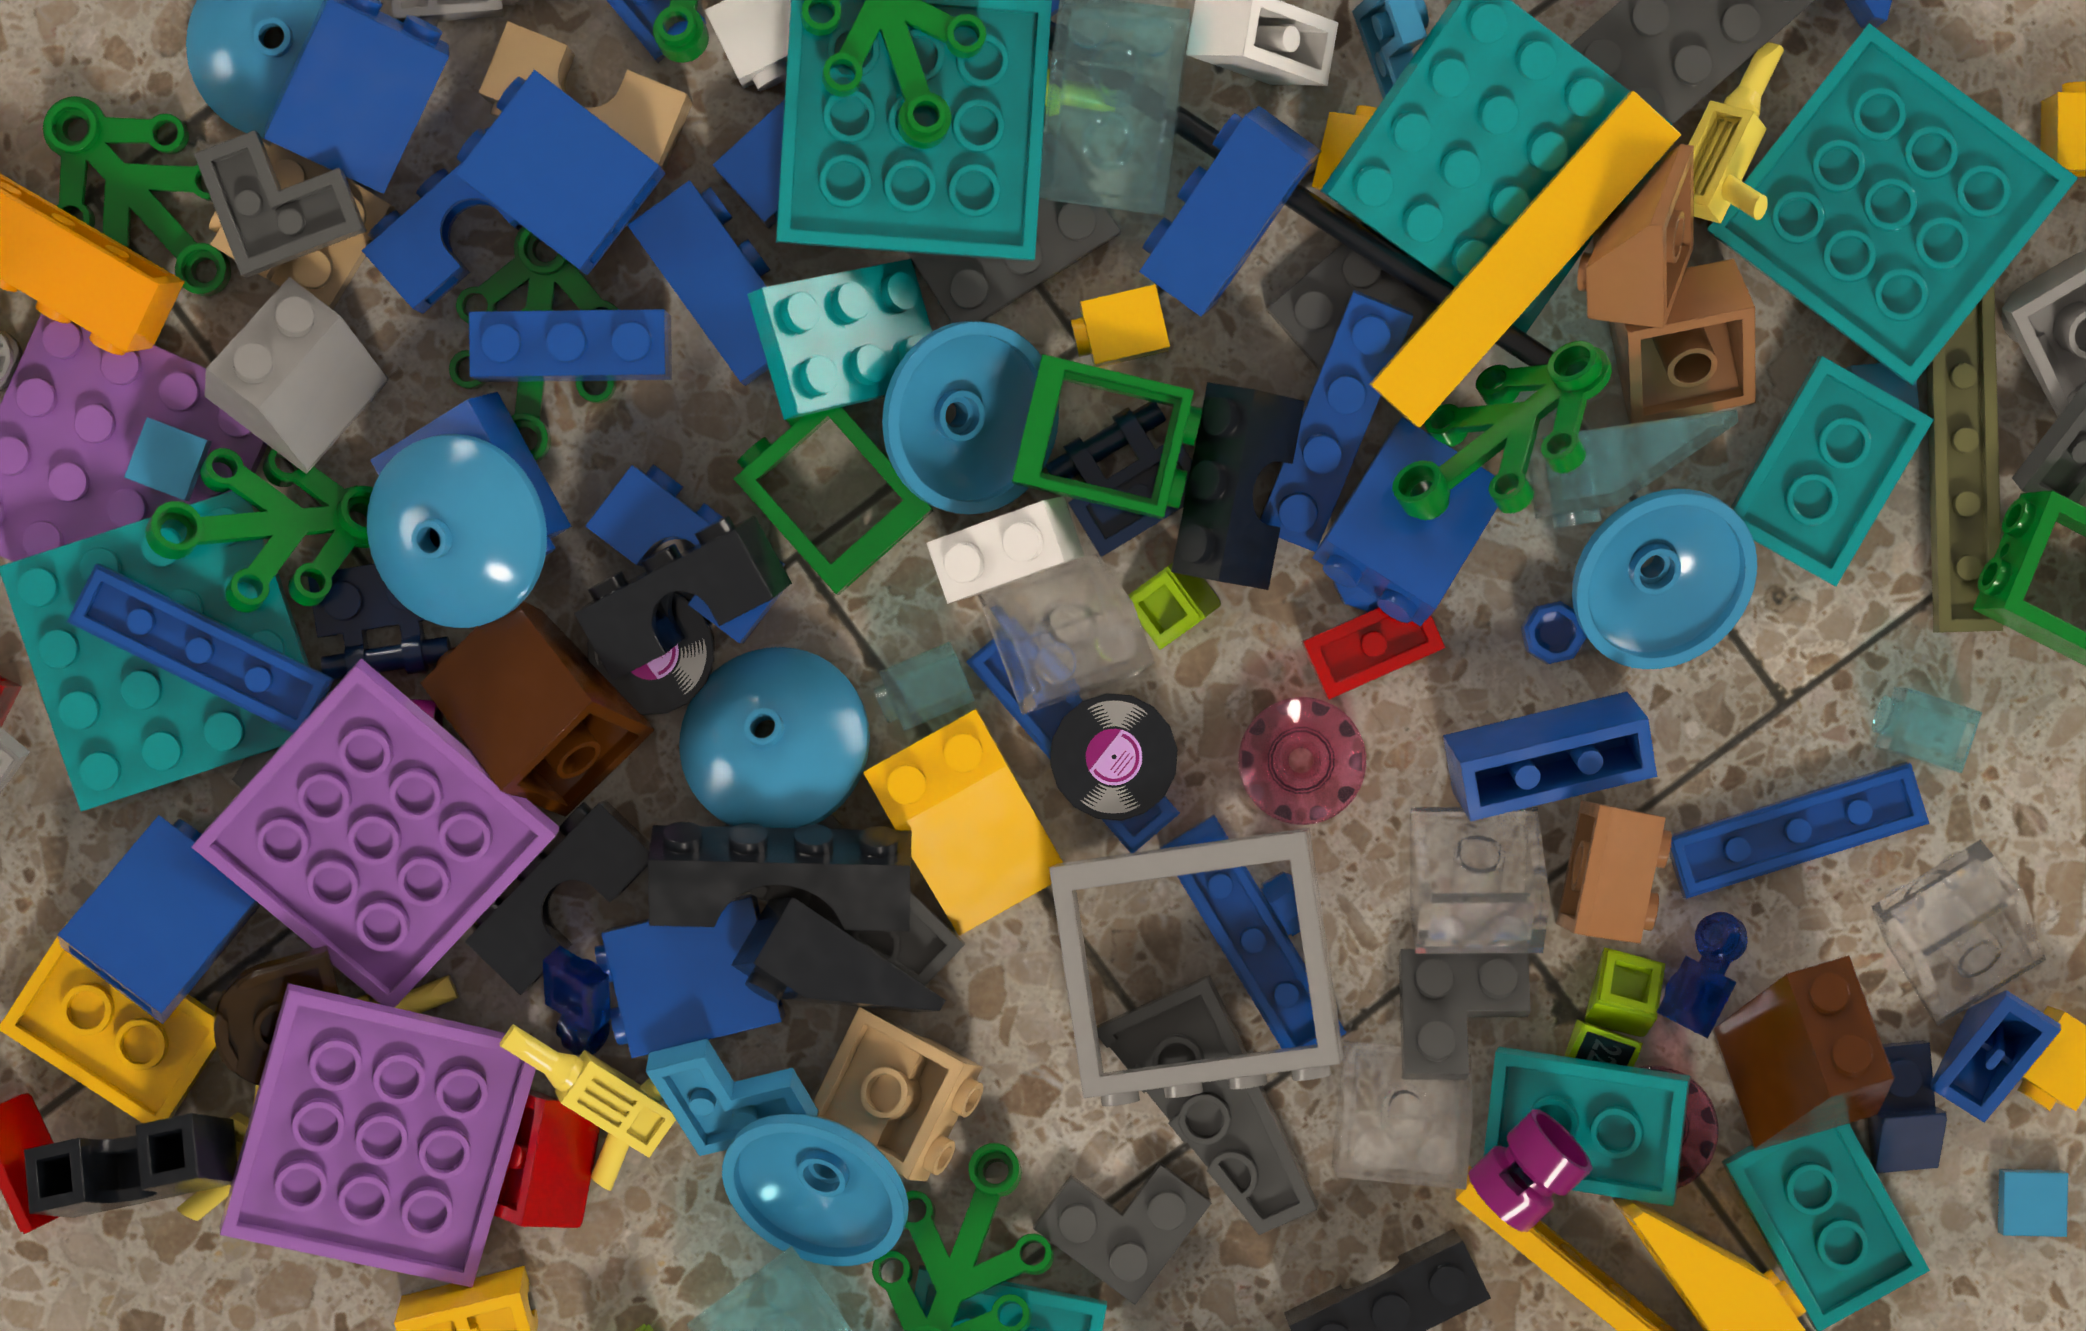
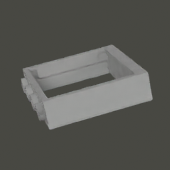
M1310 828L1058 863L1049 867L1083 1098L1101 1096L1102 1106H1118L1140 1101L1139 1091L1164 1088L1165 1098H1178L1203 1093V1082L1225 1079L1228 1081L1229 1089H1246L1267 1084L1266 1074L1285 1071L1292 1072L1293 1081L1313 1080L1330 1076V1065L1341 1063L1344 1054ZM1290 860L1317 1044L1104 1073L1076 890Z

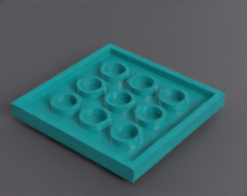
M791 0L776 243L1034 261L1052 0H922L953 17L962 14L974 15L983 22L986 29V39L981 51L971 58H959L948 50L945 43L907 25L930 92L942 97L951 111V124L946 137L941 143L928 149L915 148L909 145L898 131L897 119L900 108L905 101L880 31L862 65L863 74L860 86L853 94L846 97H838L829 93L823 85L822 73L825 62L829 57L840 52L865 0H841L839 24L832 33L825 36L811 34L804 28L801 21V11L805 0ZM816 4L809 10L810 17L817 23H826L833 18L832 10L824 4ZM959 27L954 31V37L961 45L970 46L978 41L975 31L969 27ZM837 65L830 71L831 78L838 84L845 85L854 80V73L848 66ZM919 107L913 112L915 121L921 126L928 127L937 122L935 111L929 107Z
M1452 0L1320 191L1420 264L1456 287L1631 91L1513 1ZM1662 116L1668 123L1673 125V123H1671L1668 119ZM1594 233L1515 320L1514 326L1527 333L1593 239Z
M1869 23L1744 183L1767 197L1768 204L1764 216L1760 220H1756L1730 204L1722 223L1712 222L1707 232L1909 385L1913 386L2074 185L2078 177Z
M233 491L190 504L201 517L258 512L257 508ZM150 518L0 566V574L81 812L281 747L293 734L67 622L95 564H102L309 666L278 572L269 583L270 590L267 598L253 612L244 613L235 610L230 606L225 596L226 586L234 574L250 566L268 542L267 539L197 545L184 558L167 559L156 554L146 540L145 530ZM172 528L161 529V534L166 540L176 544L181 543V536L176 530ZM246 582L238 583V590L244 597L252 599L257 597V591L251 584Z

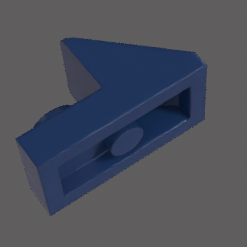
M1921 1040L1882 1044L1895 1079L1878 1115L1867 1118L1872 1166L1876 1173L1938 1168L1947 1123V1113L1936 1107L1935 1094L1930 1089L1933 1079L1930 1043Z

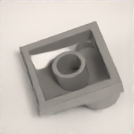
M2086 251L2074 254L2020 286L2009 295L2002 307L2003 328L2006 334L2020 345L2057 417L2060 416L2086 382Z

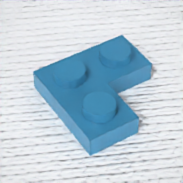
M1363 0L1352 11L1383 99L1414 56L1412 49L1428 37L1425 28L1428 27L1429 17L1424 0Z
M708 1038L649 1053L646 1073L699 1156L728 1150L737 1133L758 1119L780 1114L818 1116L817 1107L793 1068L734 1082Z

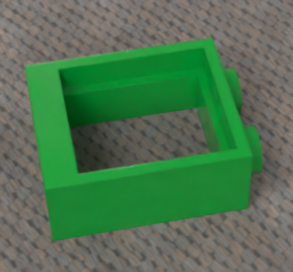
M1042 354L1012 483L1163 519L1167 506L1179 509L1188 471L1177 469L1176 465L1181 444L1192 446L1195 444L1203 408L1191 406L1194 390ZM1064 381L1173 407L1151 498L1042 473Z
M842 407L786 419L785 421L791 428L773 444L766 437H763L750 447L737 460V463L743 470L733 478L836 595H840L933 512V509L926 502L920 500L903 484L891 462ZM829 419L837 425L903 500L832 564L759 483L762 478Z
M2053 490L2020 493L2019 498L2011 504L2003 518L2002 531L2004 534L1995 556L1987 562L1978 579V590L1980 592L1973 610L2086 666V632L2024 601L2055 522L2086 537V507Z

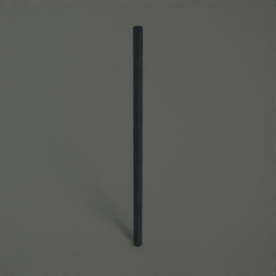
M1053 21L1050 22V51L1216 159L1220 150L1212 144L1220 131ZM1299 184L1285 203V206L1435 305L1439 306L1455 288L1443 278ZM1513 324L1495 343L1528 366L1548 365V361L1554 351Z

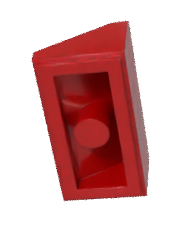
M29 1093L20 1094L0 1104V1189L20 1232H23V1234L59 1218L58 1216L29 1214L24 1150L54 1143L37 1105Z

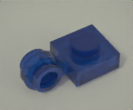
M1726 912L1713 913L1699 922L1695 930V941L1702 957L1698 962L1685 956L1678 971L1668 981L1665 997L1657 1010V1013L1707 1039L1737 983L1724 975L1730 963L1743 955L1748 944L1747 931L1743 922Z
M559 946L543 959L545 1005L562 1014L556 1026V1035L561 1039L563 1048L574 1055H581L584 1050L593 1055L602 1048L610 1032V1024L608 1023L611 1019L609 974L605 973L595 962L589 959H582Z

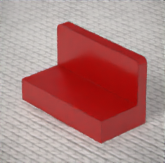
M530 1089L494 1216L521 1227L579 1228L583 1223L600 1127L561 1104L558 1098Z

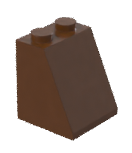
M524 601L504 617L477 626L457 647L445 652L439 658L436 668L420 683L500 791L509 795L526 798L532 804L567 817L655 730L647 719L588 661V658L541 609Z
M1850 956L1784 975L1713 1029L1718 1049L1754 1151L1878 1115L1895 1079Z

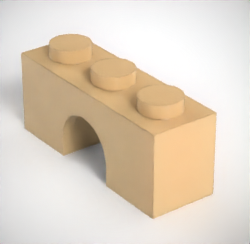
M507 21L479 90V94L487 102L494 104L490 114L498 118L502 111L496 106L504 91L517 77H521L526 81L534 69L567 94L566 78L575 54L566 44ZM627 70L617 94L609 102L598 107L584 108L655 161L665 172L693 103L686 93Z

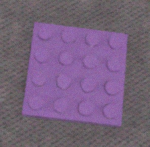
M41 313L0 404V556L14 562L150 518L155 510L166 502L180 501L190 505L227 493L215 492L209 489L203 483L200 474L190 501H184L124 478L147 417L212 441L207 456L218 448L233 450L241 457L244 466L253 473H256L268 445L205 397V367L156 345H153L151 349L128 352L125 355H116L93 344L89 340L91 332L73 321L70 324L61 323ZM223 463L212 464L213 470L217 475L223 478L232 477V472L227 465Z
M361 658L199 836L192 848L313 949L327 946L331 964L378 1003L395 1008L557 835L560 827L528 799L500 791L468 748Z
M288 983L219 1226L220 1235L473 1288L536 1068L499 1046L500 1041L506 1034L504 1032Z

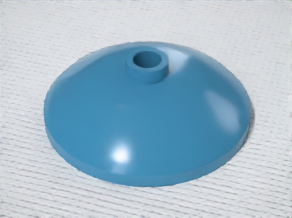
M323 0L196 1L187 28V60L193 81L199 93L219 117L244 133L255 130L264 139L265 125ZM271 28H282L284 32L282 44L275 49L266 48L264 45L266 32Z
M962 321L932 331L919 340L903 357L890 380L886 392L882 415L883 437L888 457L896 474L903 484L920 500L948 512L968 515L991 512L1013 502L1029 489L1028 487L1012 483L1042 358L1029 341L1015 331L1001 325L981 321ZM953 403L956 407V416L948 424L946 421V411L948 406ZM1059 404L1054 419V424L1048 444L1043 469L1045 468V465L1047 464L1050 458L1057 436L1059 423Z
M442 434L419 440L402 449L386 464L371 492L367 511V536L371 556L387 588L397 600L414 614L427 621L446 627L471 628L498 620L512 612L533 590L542 571L546 556L547 528L545 515L538 493L527 474L515 460L497 446L477 437L463 434ZM431 528L436 530L440 536L439 548H436L431 541Z
M1667 489L1641 496L1615 511L1597 528L1579 557L1573 578L1572 601L1574 613L1581 630L1603 655L1612 661L1631 668H1668L1688 662L1702 655L1719 643L1732 630L1743 615L1751 599L1757 577V553L1752 535L1741 517L1726 503L1701 491ZM1654 556L1653 561L1648 566L1641 568L1646 560Z
M769 647L757 649L739 655L716 669L709 676L703 688L689 703L680 730L679 751L681 765L686 781L699 802L717 819L731 827L743 823H754L765 828H800L805 825H816L844 804L859 783L869 753V722L863 702L856 689L847 677L827 660L808 651L796 648ZM765 720L775 722L774 731L770 736L766 738L755 737L756 727Z
M780 1114L764 1117L740 1130L732 1140L724 1156L722 1164L723 1185L735 1211L761 1238L792 1256L830 1266L861 1265L874 1261L888 1253L898 1242L905 1228L909 1210L908 1198L898 1173L876 1146L859 1133L840 1123L804 1114Z

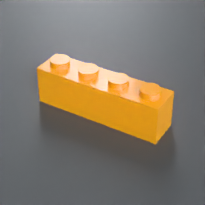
M0 173V288L10 292L20 290L37 300L35 308L43 315L61 323L70 324L73 321L90 331L89 340L107 352L125 355L128 352L151 349L185 281Z

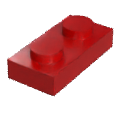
M1380 607L1301 641L1327 700L1446 648L1431 615L1419 626L1412 621L1409 623L1398 621L1383 612Z

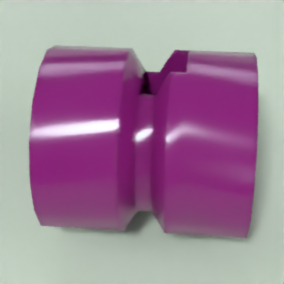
M1532 1109L1507 1134L1506 1137L1509 1145L1507 1148L1495 1145L1468 1172L1470 1182L1486 1205L1504 1222L1520 1232H1528L1553 1208V1194L1566 1196L1592 1170L1589 1157L1576 1139L1559 1122L1539 1109Z

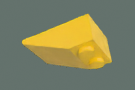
M977 708L863 772L894 829L912 831L911 857L958 936L1050 886L1049 867L1058 863H1064Z
M1615 1198L1613 1200L1703 1331H1806L1797 1319L1806 1313L1804 1306L1784 1280L1780 1281L1771 1269L1762 1274L1747 1260L1639 1201Z

